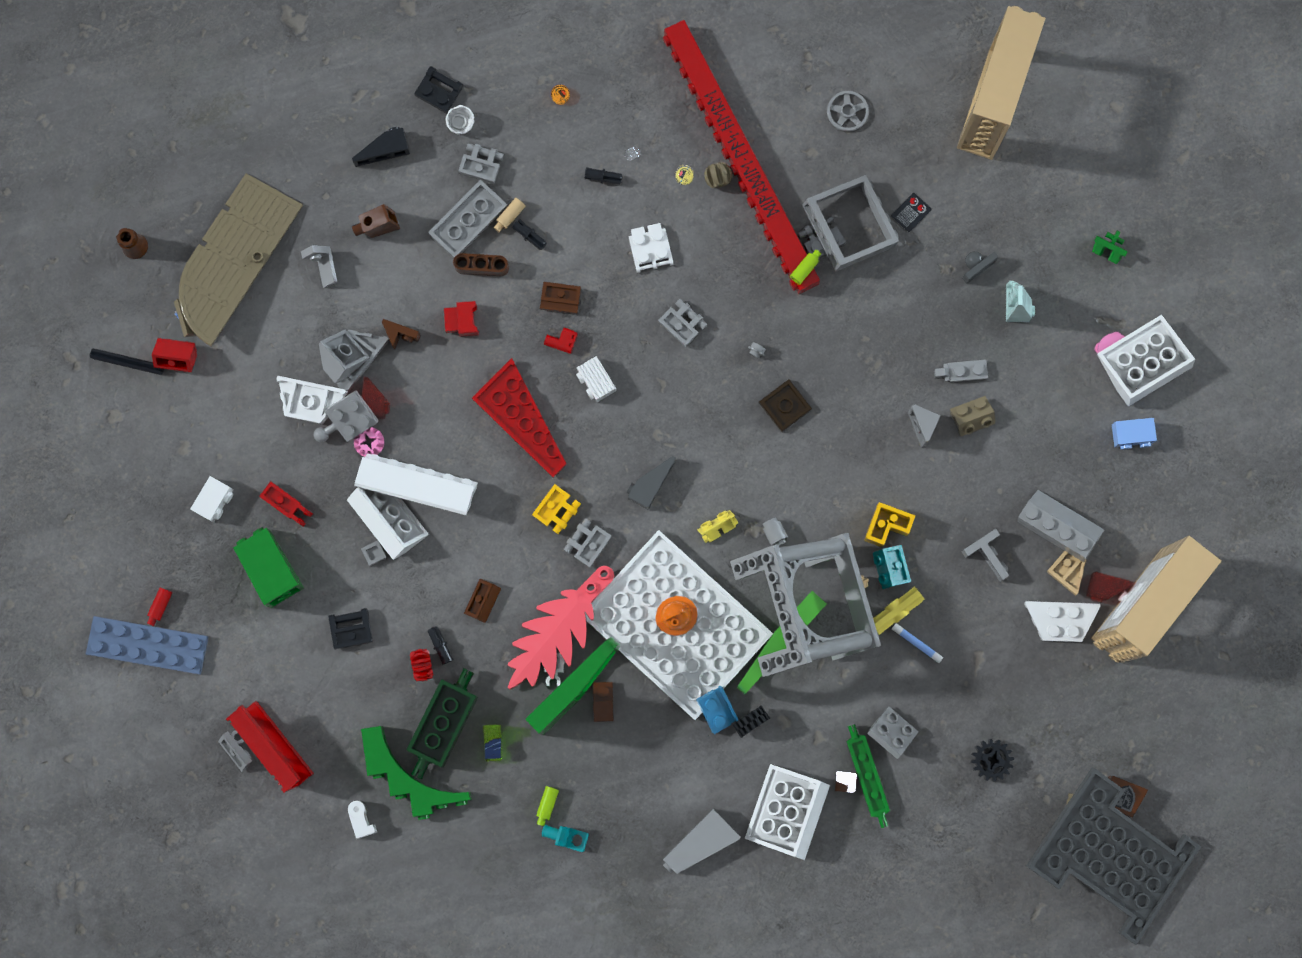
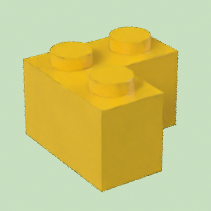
M879 502L864 541L883 547L889 530L907 536L911 530L915 515Z

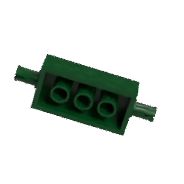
M463 668L456 684H451L441 679L406 749L419 758L411 775L423 779L429 764L432 763L444 768L478 699L477 696L467 692L468 690L466 689L474 675L473 672Z

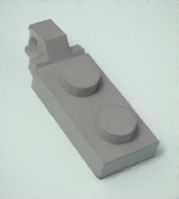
M986 360L952 362L944 364V368L935 369L934 371L935 378H945V382L949 383L988 379Z

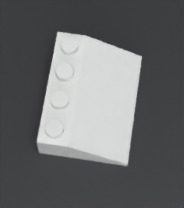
M1162 315L1097 354L1117 392L1128 407L1191 369L1195 362V358Z
M770 764L745 839L805 860L830 785Z

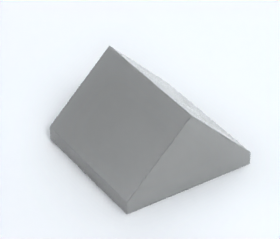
M915 404L911 406L907 413L922 448L929 442L940 415Z

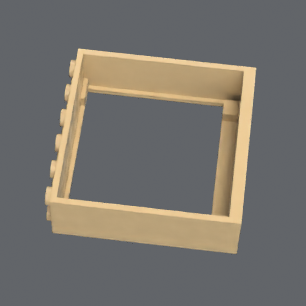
M1008 6L990 46L957 149L993 159L1010 127L1046 19L1041 17L1039 13H1029L1023 11L1018 6Z

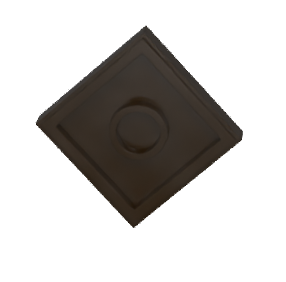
M789 379L759 401L761 407L781 432L812 410L811 406Z

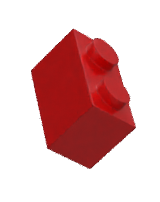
M158 338L152 352L155 368L192 372L197 358L195 343Z

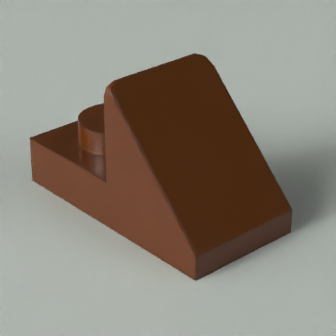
M386 319L382 320V324L394 349H396L400 336H402V340L409 343L413 341L419 342L421 336L419 331Z
M593 682L594 722L614 721L613 682Z

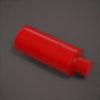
M161 587L159 588L147 614L149 616L147 624L154 626L157 620H161L173 592Z

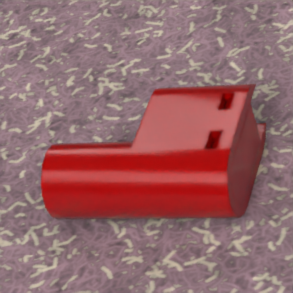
M564 327L560 338L547 334L544 345L571 354L578 334L574 330Z

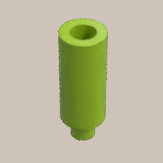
M815 250L812 254L808 253L792 272L790 278L800 285L819 263L818 258L821 256V253L818 250Z
M549 786L545 787L536 814L539 817L538 825L544 826L546 820H550L559 793L558 789Z

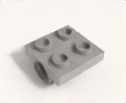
M888 706L871 726L867 734L898 759L919 731Z

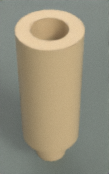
M515 198L496 219L497 224L494 229L497 232H500L503 228L507 229L526 207L524 203Z

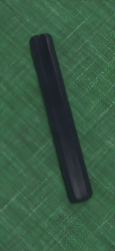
M94 348L90 352V358L158 375H162L164 372L162 368H155L153 362Z

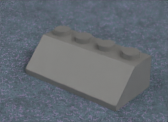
M1039 490L1028 501L1017 521L1082 562H1085L1105 531Z

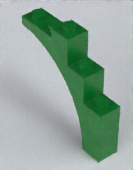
M383 726L361 729L367 776H373V779L384 778V774L387 773L390 796H395V799L407 798V794H410L413 817L418 816V820L430 818L429 814H434L433 806L435 805L436 809L448 808V803L455 802L456 806L467 805V800H472L471 792L453 793L440 791L414 779L400 766L393 756L386 741Z

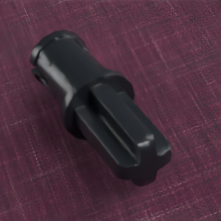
M586 167L585 179L600 181L601 184L607 182L620 185L622 182V174Z
M521 219L514 223L512 228L521 234L525 241H529L539 250L545 248L547 242L535 233L534 228L528 227Z
M437 626L430 628L428 634L434 645L433 649L437 651L442 665L453 661L454 659L446 645L448 643L444 641Z

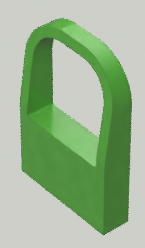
M813 591L797 607L798 613L806 626L827 604ZM780 626L771 636L758 657L786 649ZM758 657L737 686L744 695L762 676Z

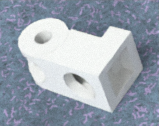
M361 801L351 802L348 806V813L356 839L377 833L376 826L369 825L366 815V804Z

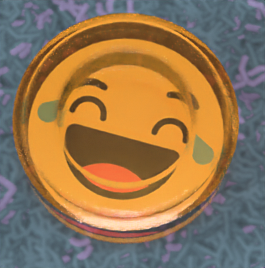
M556 85L551 91L552 100L559 105L567 103L570 98L569 89L564 85Z

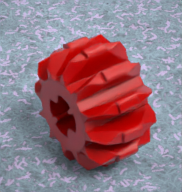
M427 649L412 651L410 653V660L414 679L422 682L432 679L433 670L429 651Z

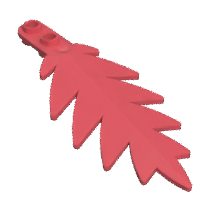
M599 567L578 590L561 591V595L566 597L565 599L549 601L536 607L538 611L552 616L536 618L522 623L523 628L539 634L526 636L512 643L514 647L527 652L508 662L509 667L516 669L509 682V690L518 686L526 678L530 685L534 687L539 676L541 663L553 680L557 666L556 647L568 667L571 666L573 649L571 631L582 649H584L587 636L585 613L590 620H594V611L591 603L613 581L614 572L610 567ZM604 572L608 573L606 577H602L601 574ZM593 586L594 590L589 591L588 587Z

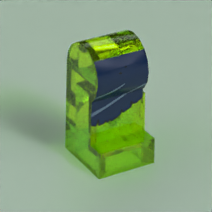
M483 725L486 762L502 761V725Z

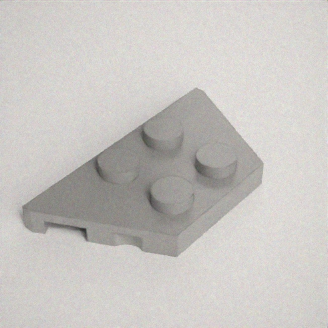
M353 330L347 331L370 358L350 376L337 382L340 389H345L348 392L390 341L388 337L376 336L370 333H359Z

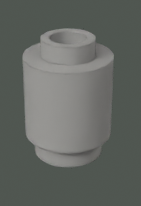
M776 517L763 523V531L771 546L779 544L780 547L787 543L786 539L788 536L781 522Z

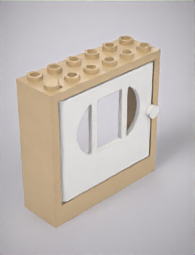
M1187 536L1160 549L1127 592L1124 590L1118 597L1120 602L1091 637L1095 641L1093 644L1103 651L1105 649L1109 652V657L1117 663L1119 661L1123 663L1148 656L1221 563V560L1191 536Z

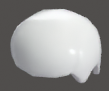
M463 105L456 106L448 111L446 125L455 134H465L474 125V114Z

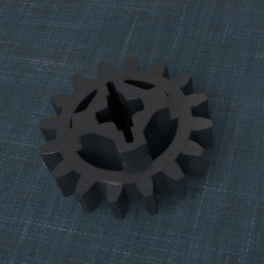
M992 739L988 740V744L985 741H981L982 747L975 746L977 753H971L975 757V760H971V763L976 764L973 771L979 770L978 777L985 775V781H988L990 777L993 782H996L997 777L1003 780V774H1010L1007 769L1014 767L1010 764L1014 757H1009L1012 750L1006 751L1007 744L1000 745V740H996L995 744ZM992 747L989 753H982L986 748ZM1000 751L1003 753L1005 760L1001 758ZM994 754V759L997 760V762L992 763V765H990L991 762L988 760V758L993 757ZM980 761H983L985 769L981 767ZM1002 767L1001 771L993 774L995 768Z

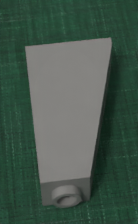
M712 809L663 858L665 861L663 866L670 873L674 871L678 874L738 841L741 837Z

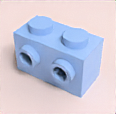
M1154 418L1116 421L1112 424L1114 447H1120L1121 450L1131 449L1132 445H1140V448L1150 447L1152 443L1157 441Z

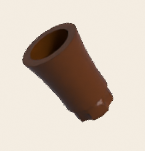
M122 228L119 230L116 239L125 256L130 259L143 257L148 250L146 238L137 234L132 229Z

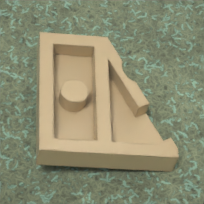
M1064 551L1048 569L1047 573L1076 596L1079 592L1086 560L1082 562Z

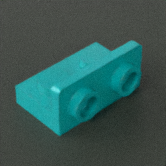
M902 545L883 548L873 552V561L878 571V579L882 589L911 582Z

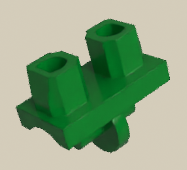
M1118 230L1115 234L1106 233L1105 237L1111 239L1110 242L1097 235L1094 239L1095 243L1092 252L1101 256L1106 247L1111 249L1112 252L1108 260L1115 264L1123 256L1125 257L1128 251L1115 245V242L1121 245L1124 243V240L1119 237L1120 231Z

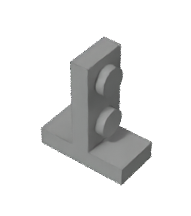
M994 529L961 552L966 558L979 550L998 580L1002 581L1009 576L1007 573L1009 569L1004 562L1000 563L996 557L998 553L995 548L988 545L989 542L1000 536L997 529Z

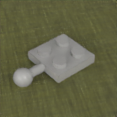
M355 390L325 409L324 412L332 421V424L326 428H317L314 431V438L318 442H325L329 434L338 429L348 442L377 424L379 420L358 391Z

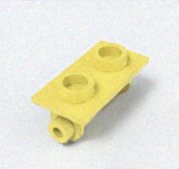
M730 510L723 511L717 515L716 519L704 522L697 531L702 535L705 543L708 541L710 543L721 536L718 531L720 528L725 534L734 529L738 521Z

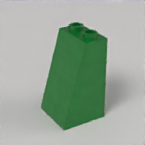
M262 527L253 532V536L248 539L245 537L236 543L237 545L233 547L265 606L273 608L304 589L268 528L264 529Z

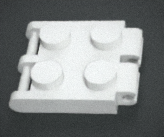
M660 223L647 226L648 232H645L644 227L631 229L632 236H629V242L637 273L644 269H657L658 266L674 265L666 229H662ZM668 259L667 261L656 263V261ZM652 262V264H649V265H645V266H641V267L639 266V265H641V264H646V263Z

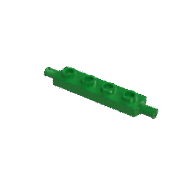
M856 724L852 725V727L848 726L851 738L846 743L870 816L878 817L881 828L887 827L889 825L885 814L890 809L866 736L858 734Z

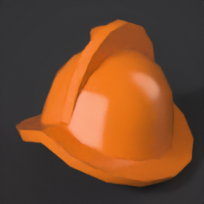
M674 596L660 604L655 618L660 630L668 635L678 636L687 633L693 628L698 614L696 606L690 599Z

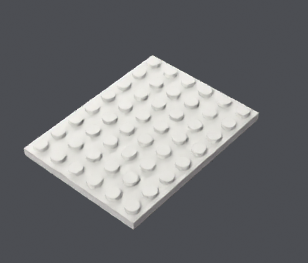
M659 530L591 603L594 611V620H590L585 613L586 621L605 639L613 637L620 644L618 650L694 720L702 713L696 699L711 690L717 689L718 686H722L724 689L773 635L767 627ZM674 596L690 599L696 606L698 614L693 628L687 633L678 636L668 635L660 630L655 618L660 604Z

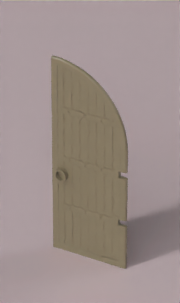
M245 173L225 204L230 208L227 212L224 209L220 211L202 238L207 244L205 247L198 244L187 261L180 279L179 302L182 314L196 336L209 346L214 344L303 207V204Z

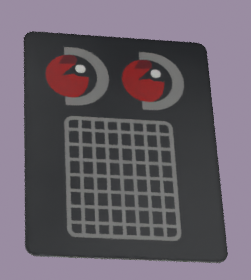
M912 193L891 217L907 232H910L932 209L915 193Z

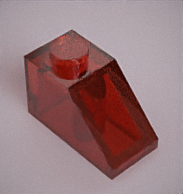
M364 377L362 398L378 419H385L386 414H389L390 403H387V399L368 377Z
M1093 572L1086 596L1091 597L1092 601L1102 603L1103 600H1108L1131 587L1133 582Z

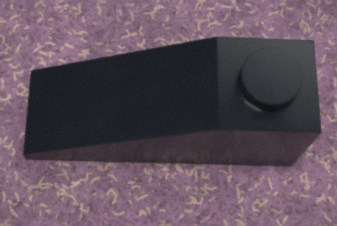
M392 127L389 131L382 133L352 158L355 167L409 155L410 152L404 129Z

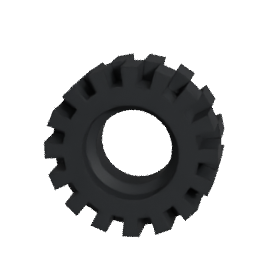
M761 705L734 723L733 727L742 738L770 719V717Z

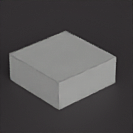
M378 540L361 548L369 566L387 558Z

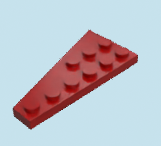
M511 358L472 397V400L554 478L567 464Z

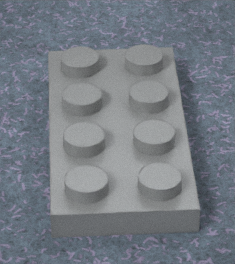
M480 179L428 234L454 258L457 254L462 253L508 205Z

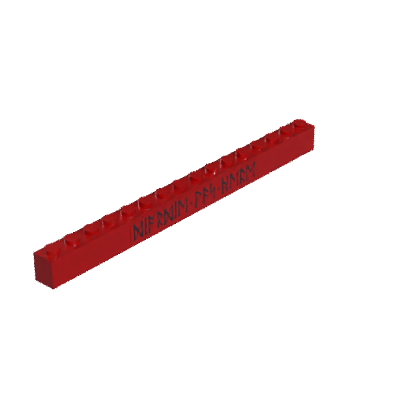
M682 20L664 29L663 41L667 47L670 46L674 62L679 63L681 76L689 82L687 85L692 95L695 94L699 110L704 111L706 115L704 117L708 127H712L716 143L721 144L723 157L725 160L729 159L732 174L734 176L737 175L741 191L746 192L748 196L746 200L749 207L755 209L757 213L755 218L759 225H763L765 229L763 232L767 241L771 240L774 246L772 248L774 255L782 261L781 268L784 274L788 273L790 277L807 254L685 20ZM813 269L800 285L792 279L789 283L793 291L797 290L798 294H801L819 285L820 279L815 269Z

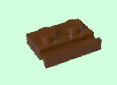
M543 282L540 310L578 315L581 286Z

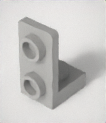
M312 245L301 251L302 259L318 261L323 288L337 283L330 246Z

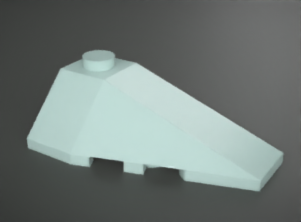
M1009 280L1006 284V322H1029L1035 316V306L1032 305V299L1022 285Z

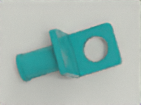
M545 825L542 830V837L556 840L555 845L579 852L585 851L589 834L564 826H560L557 829ZM575 835L582 837V843L579 846H575L572 842Z

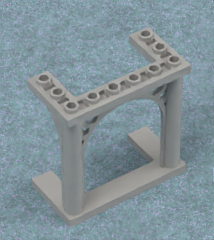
M843 533L827 540L780 548L779 544L772 545L730 561L735 580L765 571L784 637L786 649L758 657L763 677L811 663L812 660L829 656L832 657V660H837L881 646L849 533ZM835 558L856 632L826 638L811 631L800 617L793 596V580L798 567L802 563H805L806 567H811Z

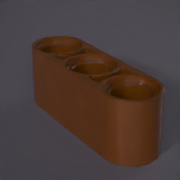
M460 253L453 259V265L459 274L504 276L509 271L507 259L500 255ZM461 260L467 261L465 267L461 268L457 265ZM478 262H485L486 266L484 268L476 267ZM497 263H504L505 267L498 270L495 268Z

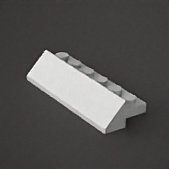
M367 453L365 457H362L354 486L466 515L471 506L478 482Z

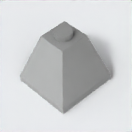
M346 330L332 335L319 343L323 370L335 383L350 376L370 358Z

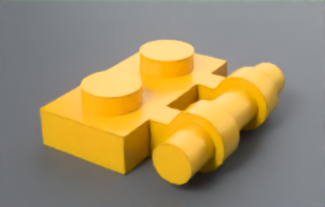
M554 484L532 516L547 527L553 521L556 525L552 531L559 534L562 529L567 527V522L572 515H576L581 503L574 500L571 505L568 504L567 500L570 498V495ZM563 507L567 511L560 519L556 515Z

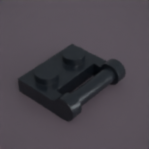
M430 66L414 95L447 114L461 92L463 84L459 81L451 80L437 72L436 68ZM432 78H435L451 87L453 91L449 93L430 81Z
M363 608L358 612L328 616L334 649L373 642L367 608ZM362 619L363 624L337 629V623Z

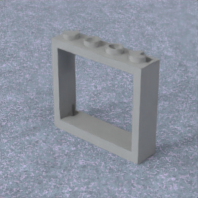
M866 175L807 198L802 205L835 272L894 248L899 242L898 233L892 228L890 217L884 212L881 199L876 196L873 190V183L871 180H868ZM860 186L886 241L844 258L817 203Z

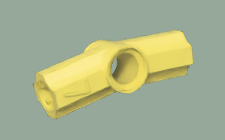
M915 586L899 599L897 598L884 608V611L873 618L878 635L894 623H898L909 614V611L925 600Z

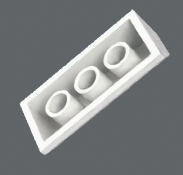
M357 487L347 499L393 560L405 554L429 535L401 498Z

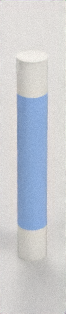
M895 623L892 627L893 631L937 663L941 662L943 657L900 625Z

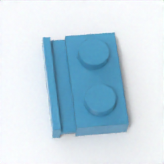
M718 686L717 689L711 690L696 699L712 733L716 734L730 726L731 723L739 721L722 686Z

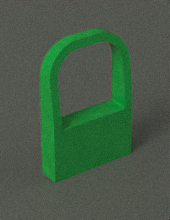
M613 637L607 639L525 720L539 734L545 735L584 696L613 658L620 644Z

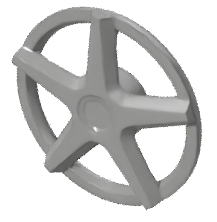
M854 91L839 92L828 103L827 116L837 130L855 131L861 128L868 119V104L863 96ZM844 94V104L842 106L832 104L838 96ZM850 94L859 97L863 103L853 105L850 101ZM866 108L865 117L861 122L855 113ZM830 110L841 114L837 123L832 119ZM847 119H850L856 125L851 128L842 127Z

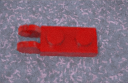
M271 481L259 496L289 519L292 518L303 527L306 524L304 520L294 515L297 510L300 509L309 517L313 515L299 501Z

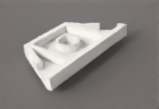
M277 376V382H279L281 390L280 397L283 401L284 416L323 424L328 418L324 412L325 409L344 398L348 392L345 389Z
M1024 602L1042 641L1082 642L1100 608V604Z

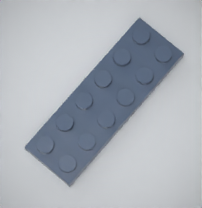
M94 616L86 654L201 675L208 636Z

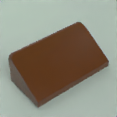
M479 579L464 614L486 623L501 588Z

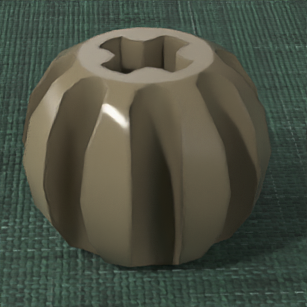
M723 162L709 165L704 173L705 181L711 188L724 187L731 182L732 170L730 166Z

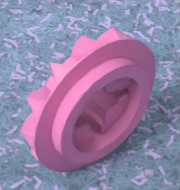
M370 427L354 438V448L364 457L367 453L378 455L384 447L382 433L373 427ZM366 435L370 439H376L371 442L372 449L367 444H363L366 441Z

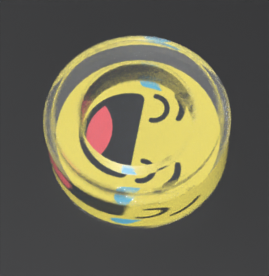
M681 165L675 172V178L682 185L690 184L694 179V171L688 165Z

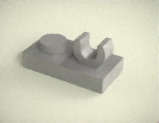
M235 730L230 734L227 731L218 742L242 772L251 764V756L240 746L244 740L237 741L234 739L238 732Z

